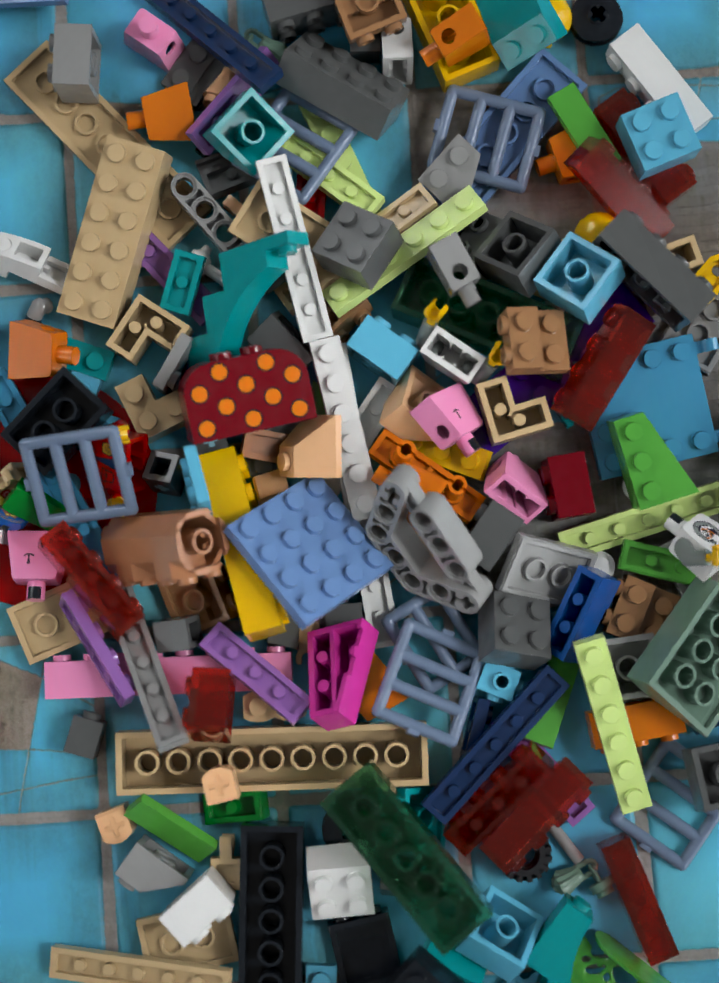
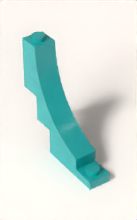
M285 230L219 253L224 290L202 297L207 333L193 337L188 357L189 367L210 360L209 354L231 351V355L240 354L239 348H241L247 325L257 304L268 288L288 270L287 256L297 254V249L309 245L308 233Z
M566 892L540 928L527 961L528 966L543 976L539 983H571L572 969L577 950L593 922L591 905L578 895L573 897Z

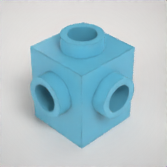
M485 663L476 688L486 692L484 697L499 704H502L503 699L511 702L512 697H516L523 687L524 680L520 679L522 672L515 670L514 667ZM499 676H504V684L501 686H497V678Z

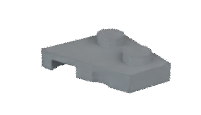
M458 133L417 180L444 203L466 186L470 185L472 187L481 153Z

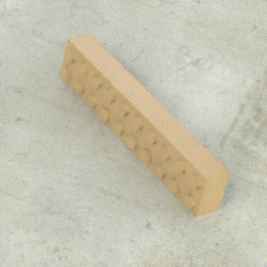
M418 720L422 723L427 724L426 720ZM387 721L356 722V725L330 731L325 730L318 724L185 728L190 742L163 753H159L151 729L120 730L115 733L116 796L142 795L143 793L146 795L204 793L201 780L203 775L210 768L219 764H227L235 768L240 792L429 786L427 738L421 735L415 738L406 734V729Z

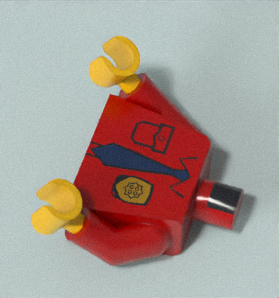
M123 419L108 424L116 425L119 429L126 460L132 463L134 474L131 476L134 492L146 489V482L143 480L142 475L147 464L148 434L129 431V425ZM108 438L91 441L102 486L111 496V499H108L107 505L124 504Z

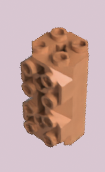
M207 507L144 512L112 518L109 525L105 526L101 532L102 538L100 541L105 565L109 571L118 574L122 587L137 584L143 587L159 583V586H166L177 582L179 586L198 582L197 577L203 575V578L219 576L222 574L221 565L223 563L220 559L222 555L227 554L230 548L228 537L223 532L226 524L219 517L215 518L210 513L213 512Z

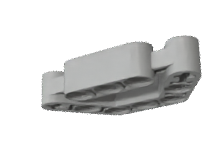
M407 464L397 465L379 487L365 527L367 537L376 550L381 551L394 564L390 570L405 590L467 614L477 613L493 590L491 581L476 570L483 559L481 550L447 499L434 491L425 494L419 486L420 477L417 471ZM409 511H410L409 520H410L412 526L414 527V529L416 530V532L418 533V535L420 536V538L417 536V534L415 533V531L413 530V528L411 527V525L409 524V522H408L407 519H406L407 514H408Z

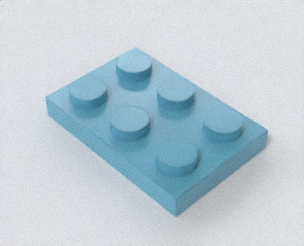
M196 445L184 446L185 458L179 459L191 509L207 507L212 511Z

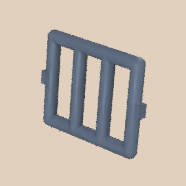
M455 84L449 85L439 119L436 118L433 132L435 136L427 167L443 151L457 98L474 102L465 140L474 148L485 108L490 106L504 111L487 172L476 170L473 182L518 194L524 193L534 159L537 160L541 148L538 143L546 117V110L542 107ZM515 113L533 118L516 180L499 176Z
M283 88L270 106L295 131L293 135L327 154L318 168L283 147H280L273 155L286 154L288 164L310 177L301 191L295 188L298 202L306 205L359 130ZM291 100L344 132L336 143L333 144L280 112L288 101ZM232 163L233 166L250 175L249 173H247L246 171ZM256 173L255 176H252L257 180L259 179L258 173Z
M116 425L29 437L19 441L18 446L27 476L23 480L26 492L31 491L39 524L42 527L130 516L138 512V504L131 476L134 474L132 463L126 460L119 429ZM108 438L124 504L107 505L91 441ZM79 444L95 508L78 509L62 445ZM49 447L66 512L50 514L33 453L34 449Z
M416 595L382 617L381 624L394 645L400 632L396 623L409 614L416 621L434 628L421 607L431 600ZM442 605L463 641L478 647V640L460 611ZM427 639L443 665L462 673L470 670L474 658L467 656L456 663L447 647ZM408 644L407 650L413 652L410 645ZM402 661L404 666L408 665L423 690L434 694L451 682L439 676L431 680L425 670Z
M411 618L405 619L371 710L373 716L406 729L405 733L415 738L421 735L447 747H455L458 744L485 662L478 661V647L454 637L455 633L445 628L439 631ZM412 633L474 658L468 675L407 650ZM402 661L463 686L458 704L397 679ZM393 690L453 715L448 733L386 708L391 691Z
M675 740L660 741L642 767L646 784L651 777H654L694 805L690 787L659 767L668 751L683 760L681 750L687 748ZM651 798L653 806L644 809L690 840L682 854L678 855L625 818L618 803L610 815V822L639 842L638 846L648 853L654 852L680 871L688 868L719 822V809L704 812L707 816L698 830H696Z

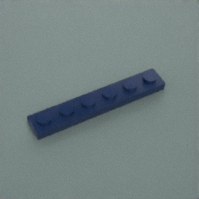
M145 0L261 95L284 76L281 67L197 0Z
M545 663L421 801V804L441 823L446 825L570 685Z

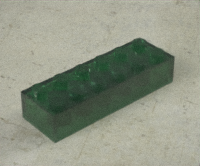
M423 257L407 269L390 307L394 319L420 329L424 318H426L424 309L434 298H437L436 306L440 310L445 305H448L447 313L437 322L438 326L473 350L488 356L497 341H502L499 349L501 350L503 347L502 335H499L497 330V320L507 307H537V310L560 309L483 279H479L475 285L483 300L467 309L459 294L453 298L448 295L426 257ZM453 273L456 279L461 280L465 278L462 273ZM564 311L570 363L584 331L585 322ZM565 373L536 375L561 384Z
M372 758L319 803L443 956L493 915V906Z

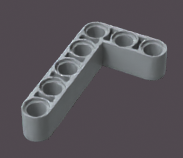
M182 172L174 176L171 181V194L221 253L246 244L235 236L229 242L220 241L217 238L216 231L220 227H230L233 220L192 174ZM183 180L190 182L193 186V191L189 195H180L175 188L178 182ZM204 203L210 205L213 209V215L208 219L200 218L196 213L198 205ZM282 274L268 288L264 295L270 294L286 281L285 274Z

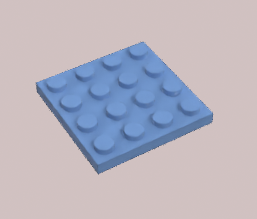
M304 478L227 525L223 531L302 631L383 576L394 566L386 555L384 556L381 551L376 550L367 537L365 529L352 517L351 512L323 478Z

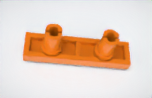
M386 428L368 451L370 458L390 471H393L397 465L403 462H409L448 481L449 483L443 496L447 499L459 519L466 524L471 521L486 499L484 495L469 486L464 477L453 475L418 451L412 441L402 440Z

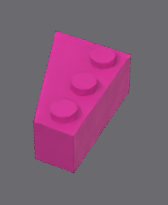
M364 618L307 632L310 719L327 731L356 725L379 631Z

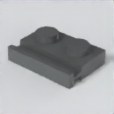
M191 39L162 80L161 85L163 88H168L182 82H187L191 105L194 109L198 110L204 100L203 93L226 66Z
M219 152L195 161L205 189L214 200L253 186L258 181L233 166Z

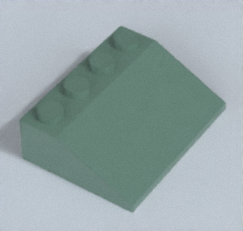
M695 577L627 677L646 695L704 737L709 736L719 721V581L708 579L703 582L698 577Z

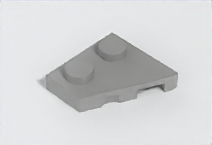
M182 332L152 383L164 395L178 390L179 382L185 373L193 338Z

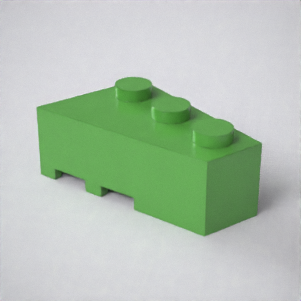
M633 412L606 421L632 508L641 511L699 492L644 412Z

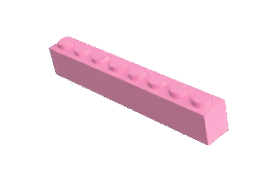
M267 646V652L258 653L293 682L292 651L285 652V646ZM194 650L175 651V656L163 657V653H157L172 694L251 691L207 653L206 655H194ZM123 652L117 653L120 660L118 666L124 675L128 674L132 678ZM83 654V660H72L71 655H53V661L44 662L45 700L114 697L89 654Z

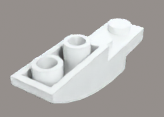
M0 232V276L4 278L11 272L61 295L70 264L49 256L52 249L50 247L20 236Z

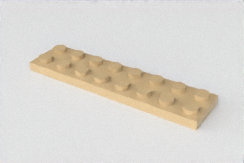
M47 40L3 80L94 175L97 172L107 134L152 147L136 130H128L127 121L100 94L99 104L62 102L57 92H54L52 83H49L47 78L48 64L53 63V53L49 50V42ZM170 167L152 233L169 250H172L197 226L171 194V181L178 174L172 167ZM185 180L178 182L175 187L176 191L183 196L189 195L193 191V188ZM205 203L198 205L196 208L197 215L202 219L206 218L213 211L212 207Z

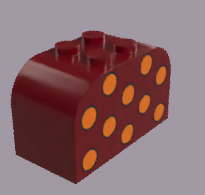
M255 344L239 348L240 354L231 355V351L209 354L210 360L191 366L183 374L178 386V397L188 441L196 445L316 418L317 412L311 383L304 362L296 354L288 350L262 349V344Z

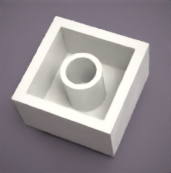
M368 841L306 847V869L313 920L375 914Z
M211 865L164 909L158 919L184 948L190 942L196 945L209 933L208 930L212 927L211 923L214 920L220 923L233 911L232 908L235 905L233 900L237 892Z

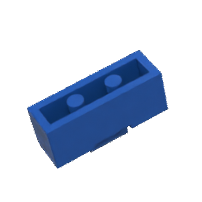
M579 564L550 625L551 654L563 662L578 663L572 642L595 634L606 609H609L621 581L598 568Z

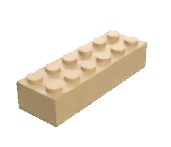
M107 134L56 312L114 330L130 308L142 267L141 264L173 161V157L167 152Z

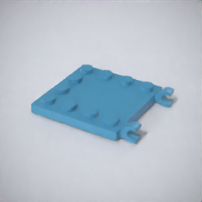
M690 333L572 362L600 480L622 476L606 421L633 412H644L678 462L719 452L717 444L719 442V429L714 430L697 357L699 353L719 349L717 337L694 342L693 335Z

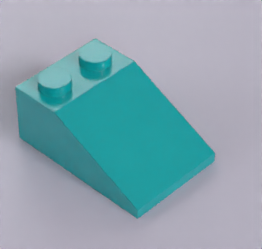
M476 0L491 43L507 71L568 34L549 0Z

